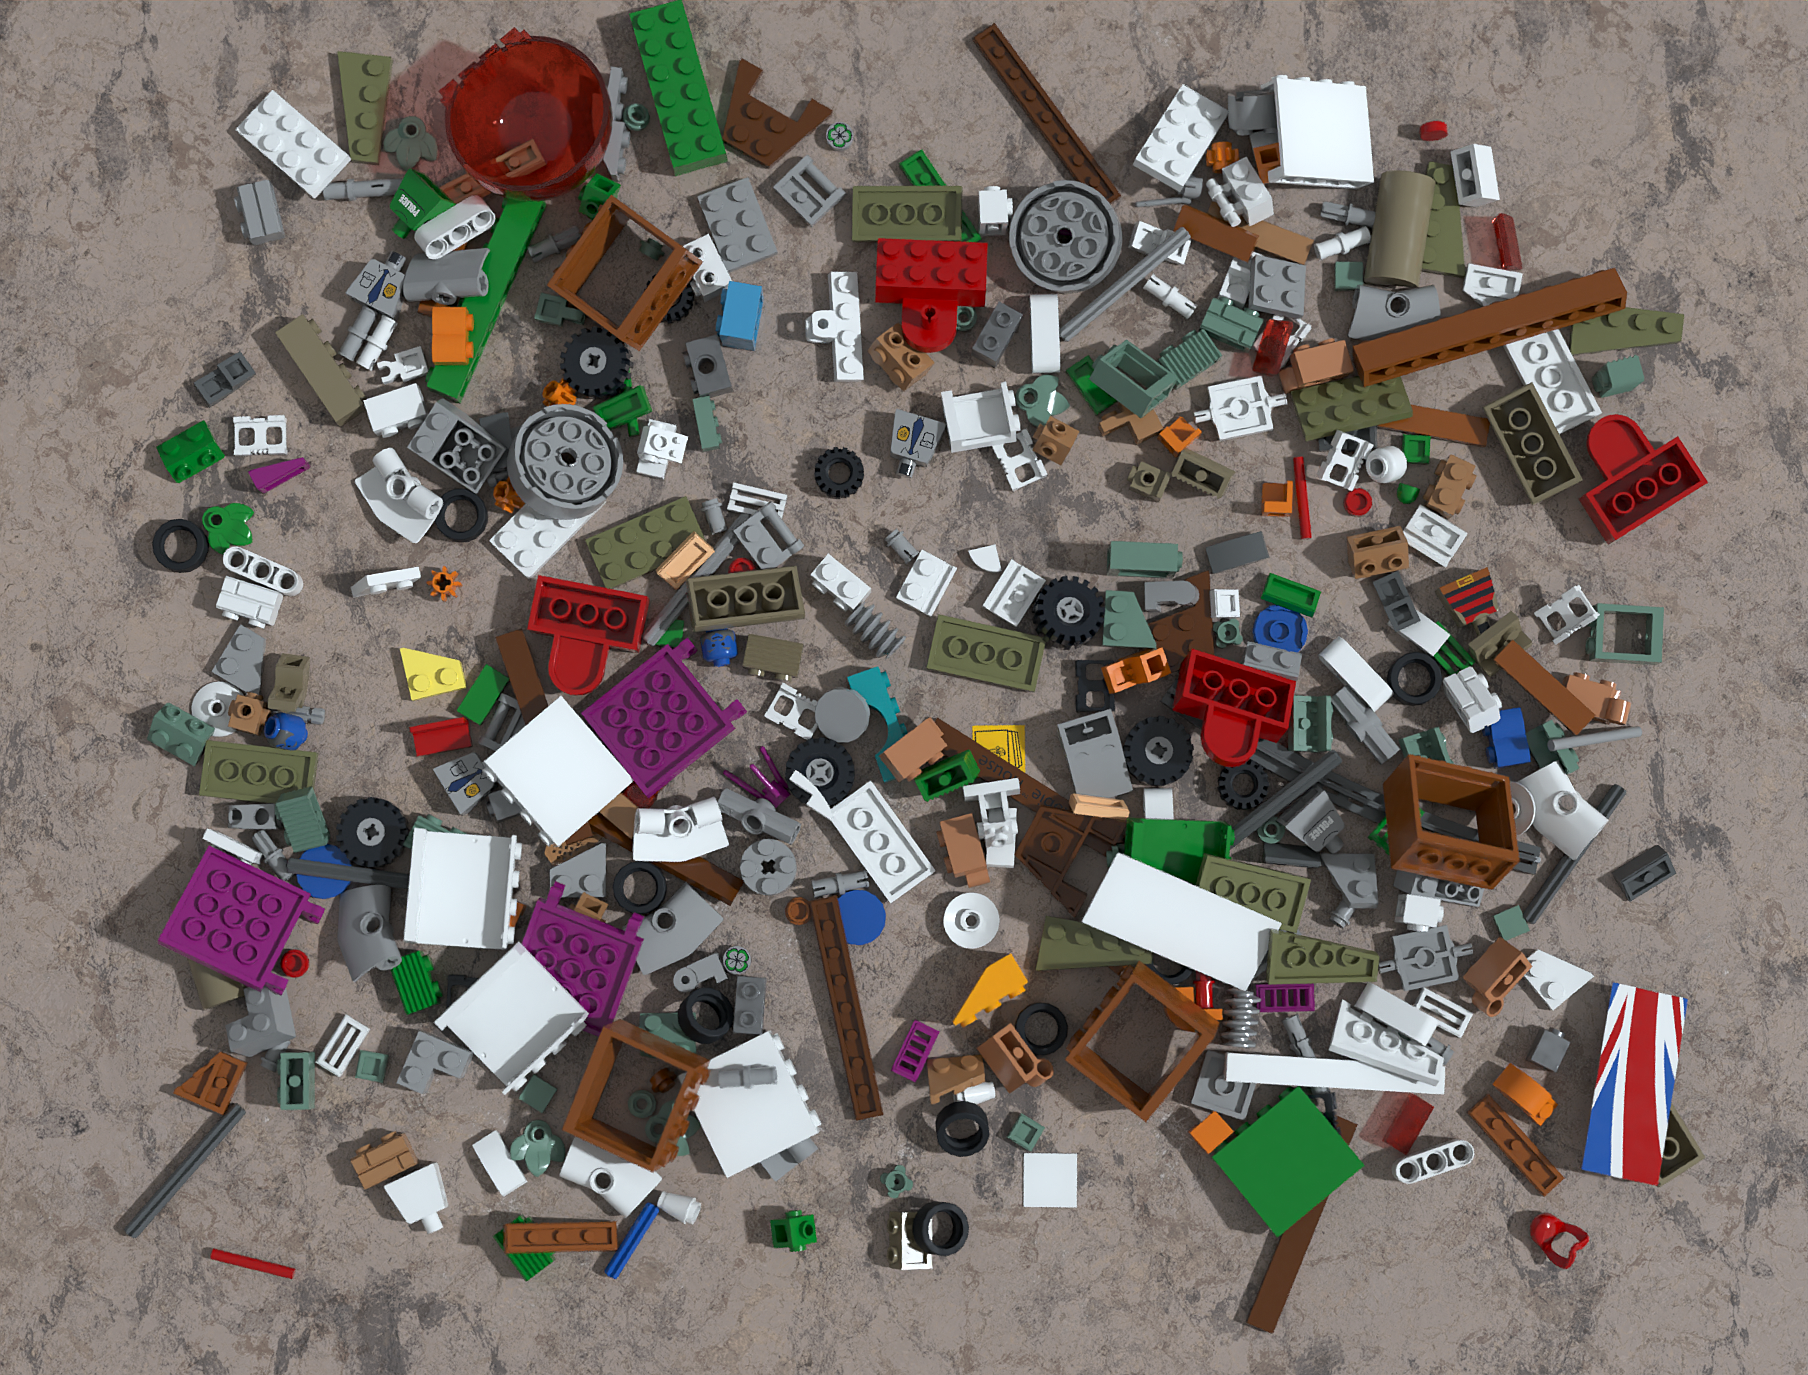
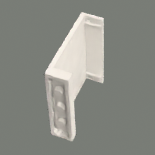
M1277 75L1272 77L1271 81L1261 85V90L1275 92L1281 166L1268 171L1270 183L1359 189L1374 182L1366 86L1354 85L1352 81L1337 84L1333 83L1330 79L1316 82L1310 81L1309 77L1288 79L1287 75Z
M562 696L558 697L488 759L482 762L485 767L482 771L493 783L497 780L504 788L501 793L511 804L516 802L522 809L519 812L521 817L529 825L534 823L540 830L538 833L540 839L548 847L552 844L555 848L560 846L634 781Z
M414 828L404 941L416 944L508 950V944H513L515 932V927H510V917L516 916L517 899H512L513 887L518 888L520 871H515V859L521 860L522 843H517V836L512 835V838L430 832L426 829Z
M518 941L451 1004L434 1023L441 1030L448 1026L506 1085L502 1091L505 1095L511 1089L516 1092L527 1081L525 1076L531 1070L534 1073L538 1072L547 1063L544 1058L550 1052L556 1055L567 1044L564 1041L566 1037L571 1033L576 1036L586 1026L584 1021L589 1013Z
M771 1030L711 1059L707 1068L710 1070V1075L706 1083L700 1085L697 1093L700 1099L694 1111L727 1178L820 1132L818 1126L822 1125L815 1110H809L805 1102L809 1099L808 1094L802 1084L797 1085L793 1075L797 1074L795 1067L790 1059H784L781 1052L784 1049V1045L777 1033L773 1035ZM744 1066H750L751 1069L776 1066L777 1084L752 1085V1088L745 1089V1086L721 1089L718 1073L720 1070H740ZM687 1072L678 1076L681 1084H683Z

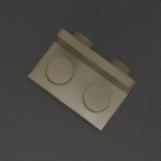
M1510 611L1470 642L1468 646L1472 658L1476 661L1475 663L1491 677L1501 670L1493 659L1512 640L1524 650L1532 645V641L1522 631L1519 618Z
M890 1211L887 1221V1231L889 1233L887 1259L890 1268L899 1270L932 1269V1254L921 1250L914 1240L912 1228L917 1212ZM931 1219V1221H930V1223H929V1230H928L931 1241H932V1219Z

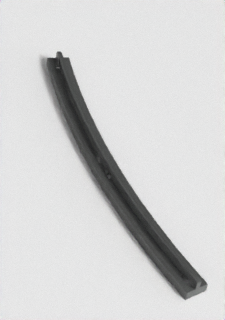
M1178 679L1174 681L1160 700L1161 703L1171 710L1174 700L1170 696H1175ZM1174 711L1202 730L1203 720ZM1262 738L1258 739L1256 751L1249 759L1288 782H1291L1314 764V762L1305 757L1288 751V748L1281 744ZM1332 771L1315 783L1321 789L1323 786H1326L1338 792V795L1324 790L1331 802L1338 807L1377 824L1386 816L1384 795ZM1348 799H1354L1360 803H1363L1364 805L1363 807H1361L1357 804L1348 801ZM1425 812L1421 817L1422 831L1479 843L1477 829ZM1517 841L1519 851L1532 853V855L1519 852V859L1530 861V864L1519 862L1513 870L1535 875L1537 865L1541 860L1539 857L1541 847Z

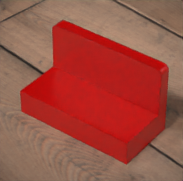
M464 717L409 727L410 733L413 734L417 757L473 747L468 719Z

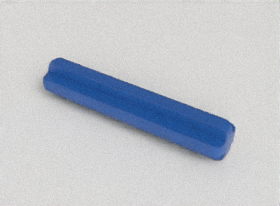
M650 1202L645 1204L605 1268L604 1273L613 1279L618 1278L658 1214L659 1208Z

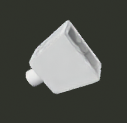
M437 1162L384 1186L386 1192L408 1224L421 1219L427 1234L443 1228L437 1211L448 1207V1201Z

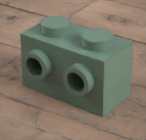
M315 1052L280 1053V1058L277 1061V1073L280 1075L277 1102L280 1104V1110L314 1109Z

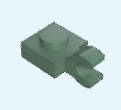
M541 292L534 319L538 322L559 327L563 326L564 320L584 325L586 314L581 310L569 308V301L565 298Z

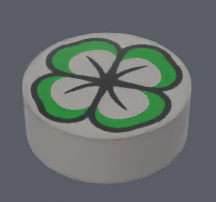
M843 122L832 124L826 132V140L829 147L835 151L848 149L853 143L851 127Z
M740 946L729 948L723 956L724 967L733 974L746 972L751 965L750 953Z

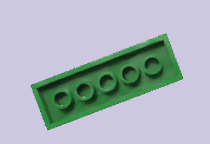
M682 0L629 13L675 176L728 162Z

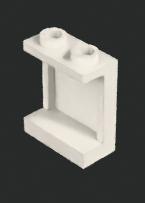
M1001 382L1000 389L953 397L952 390L941 392V402L945 423L947 424L946 428L951 453L1016 442V431H1021L1018 414L1013 415L1011 408L1015 406L1013 390H1008L1006 382Z

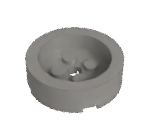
M1059 180L1036 188L1022 200L1011 221L1009 242L1017 266L1031 281L1052 292L1077 293L1099 284L1112 271L1122 247V229L1113 206L1097 190L1081 182ZM1065 228L1069 229L1072 232V240L1066 244L1059 243L1057 239L1058 232Z
M556 404L545 407L524 422L510 445L507 456V470L511 484L518 496L530 508L544 516L560 520L585 517L599 509L619 483L623 470V453L618 438L614 437L606 426L607 423L600 416L588 409L570 404ZM568 452L573 455L575 462L566 465L560 455Z

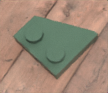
M1106 590L1102 646L1138 649L1156 648V642L1134 592Z

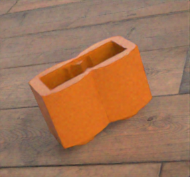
M433 307L432 362L434 365H468L469 358H473L474 346L473 342H469L468 337L469 331L474 329L473 314H469L466 307Z

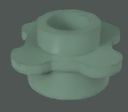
M1232 618L1224 623L1219 621L1214 623L1213 631L1216 632V645L1219 648H1225L1230 644L1240 645L1242 643L1243 637L1240 635L1239 621ZM1226 631L1230 632L1229 636L1225 635Z
M902 1165L895 1166L893 1171L883 1173L880 1177L881 1183L886 1185L888 1195L891 1198H897L899 1193L913 1188V1181L908 1179L905 1174L906 1169ZM899 1179V1184H895L894 1180Z

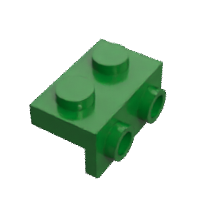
M205 420L156 446L165 468L177 483L183 482L225 458Z

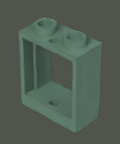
M1127 339L1118 346L1114 344L1105 356L1101 354L1097 357L1092 365L1094 371L1089 378L1090 381L1140 418L1167 399L1178 380V377ZM1119 366L1121 369H1123L1125 372H1127L1129 375H1131L1134 379H1136L1138 382H1140L1148 389L1144 390L1142 387H1140L1138 384H1136L1134 381H1132L1130 378H1128L1126 375H1124L1122 372L1116 369V367Z
M1111 541L1107 548L1106 576L1172 579L1176 572H1179L1180 568H1182L1183 552L1178 551V544Z
M1602 603L1592 606L1599 613V616L1587 625L1591 627L1590 637L1587 638L1585 646L1586 654H1589V661L1643 665L1662 663L1664 607ZM1604 613L1646 615L1645 654L1603 652Z

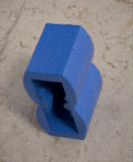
M1521 708L1500 710L1499 721L1489 726L1486 725L1481 729L1483 736H1488L1490 747H1486L1488 763H1493L1494 769L1531 762Z

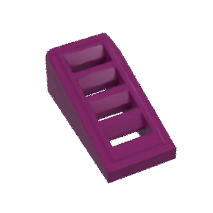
M301 457L252 469L248 473L256 488L265 494L310 469L311 466L305 458Z
M1314 983L1256 984V996L1261 998V1002L1256 1003V1008L1260 1012L1315 1011ZM1288 989H1293V1006L1288 1004ZM1300 989L1305 990V1006H1300ZM1265 990H1270L1271 1007H1265ZM1276 990H1281L1282 1006H1277Z
M914 1020L891 1071L916 1082L940 1031ZM916 1029L931 1036L930 1040L927 1041L914 1035ZM911 1039L926 1046L925 1050L922 1051L909 1045ZM906 1050L921 1056L920 1061L918 1062L904 1055ZM901 1060L915 1066V1071L913 1072L901 1066Z

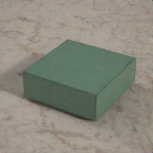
M1335 262L1334 291H1355L1357 285H1363V262Z
M1519 905L1492 916L1500 937L1505 941L1530 931Z
M360 1050L355 1078L383 1083L389 1055Z
M533 1074L519 1099L543 1113L558 1089Z
M1020 1113L1007 1138L1031 1152L1045 1127Z

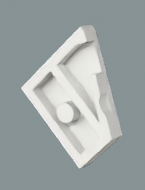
M1467 264L1462 291L1482 307L1488 306L1493 302H1501L1519 295L1523 273Z
M419 567L366 575L351 587L353 598L368 594H380L392 588H397V590L411 588L413 583L421 578Z
M1536 949L1526 957L1533 967L1523 976L1550 1010L1557 1008L1594 977L1592 973L1539 949Z

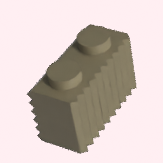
M1186 448L1181 452L1171 474L1172 477H1177V480L1182 479V482L1186 481L1187 484H1192V487L1201 488L1202 492L1207 491V494L1211 493L1212 497L1217 496V499H1219L1226 493L1236 471Z
M749 634L743 668L748 669V674L764 677V673L767 672L776 674L775 679L791 682L792 677L798 678L804 644Z

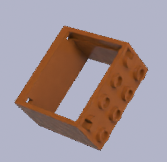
M610 195L604 205L600 204L598 214L593 221L585 225L578 242L568 249L566 259L560 267L553 271L554 275L547 286L621 341L640 351L703 261L617 198ZM629 219H631L670 247L673 252L622 324L618 326L579 297L577 293Z
M1408 754L1383 783L1392 869L1493 890L1520 862L1508 776ZM1419 799L1475 811L1479 843L1422 831Z
M1138 961L1134 967L1129 964L1121 974L1116 984L1118 988L1112 986L1099 1005L1101 1009L1095 1007L1082 1027L1084 1031L1079 1028L1069 1041L1070 1043L1066 1047L1069 1052L1065 1060L1139 1118L1147 1122L1213 1040L1220 1022L1141 961ZM1135 983L1198 1031L1149 1093L1145 1092L1086 1046Z
M622 1019L605 1025L602 1028L562 1130L653 1173L659 1168L665 1167L669 1162H673L679 1151V1147L676 1144L679 1137H683L688 1129L690 1121L687 1120L690 1110L694 1111L699 1102L700 1096L697 1093L700 1085H704L710 1075V1070L707 1068L711 1060ZM623 1042L687 1071L657 1147L593 1118Z

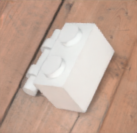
M1247 157L1222 169L1224 185H1219L1214 178L1206 183L1209 189V196L1213 202L1218 203L1221 208L1220 214L1224 220L1229 221L1232 227L1241 223L1238 217L1241 214L1249 227L1274 215L1272 197ZM1231 196L1235 204L1230 203L1227 197Z

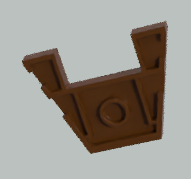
M741 58L722 141L770 169L793 150L802 139L813 133L822 122L827 121L832 116L833 110L811 99L798 122L792 120L750 95L762 76L763 70Z
M1208 570L1184 580L1196 586L1199 591V599L1194 604V607L1148 624L1156 642V648L1163 647L1171 673L1180 670L1182 661L1192 648L1214 655L1210 605V574Z
M1041 805L1014 855L1047 887L1055 899L1063 904L1071 916L1076 917L1088 894L1063 881L1065 874L1089 832L1116 845L1127 821L1074 814L1072 810Z

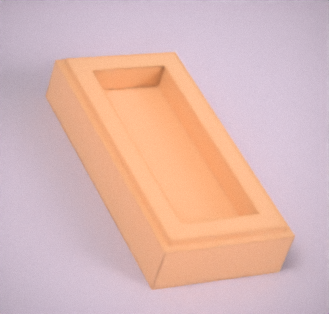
M693 531L656 569V572L677 590L715 552L714 548Z
M1074 793L1070 795L1069 805L1074 814L1127 820V817H1129L1130 811L1123 800Z

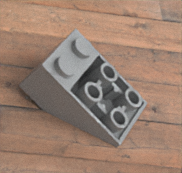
M444 398L435 403L407 448L475 494L478 493L507 449L471 417Z
M1111 709L1057 724V734L1076 794L1111 798L1133 791Z
M1397 870L1393 884L1394 887L1410 895L1441 899L1442 901L1476 907L1480 906L1484 888Z

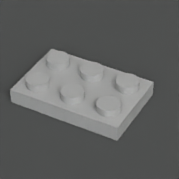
M748 177L697 196L728 273L778 254Z

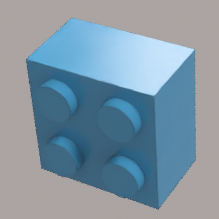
M729 281L728 289L723 288L720 304L724 312L723 316L718 315L716 322V331L721 339L722 346L755 351L764 301L762 286Z

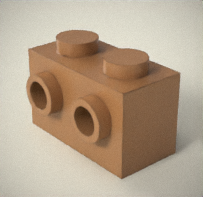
M898 322L877 337L867 352L871 355L873 361L880 365L890 376L891 381L904 392L923 378L935 362L927 353L917 351L907 344L902 335V326Z
M1451 454L1445 460L1441 459L1434 472L1437 475L1434 485L1429 484L1424 493L1423 499L1426 500L1424 506L1446 520L1450 519L1454 513L1458 515L1465 503V500L1461 497L1465 489H1471L1476 479V475L1473 474L1476 466Z
M1401 526L1347 537L1348 563L1355 579L1409 568L1408 541Z

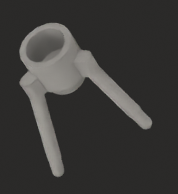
M1191 175L1181 192L1177 191V194H1181L1182 197L1136 202L1135 206L1191 204L1192 199L1199 200L1203 180L1202 178L1195 177V175Z

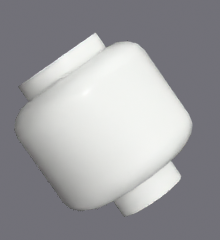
M1394 446L1377 448L1371 451L1366 460L1368 476L1377 483L1396 481L1405 474L1407 468V460L1404 453Z

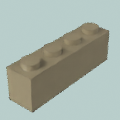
M302 314L275 333L335 422L341 427L366 410L363 400H366L367 397L358 385L356 387L352 386L348 380L352 375L344 363L337 364L333 358L337 353L329 341L322 342L318 336L322 331L312 318L308 321Z

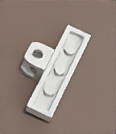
M830 272L828 274L830 310L816 311L805 320L806 340L812 343L832 342L834 382H861L864 380L857 272Z

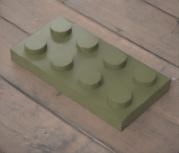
M853 186L852 241L878 242V238L962 242L963 187Z
M1356 376L1291 391V400L1305 442L1335 435L1337 430L1345 433L1413 416V410L1401 376L1367 387H1363L1360 377Z
M685 496L585 539L605 587L614 589L655 571L693 531L705 540L690 503Z
M938 614L926 669L1034 693L1046 642L1040 636Z
M207 740L199 795L276 804L283 793L310 786L314 790L319 753Z
M1204 853L1195 886L1280 922V930L1297 933L1311 879Z

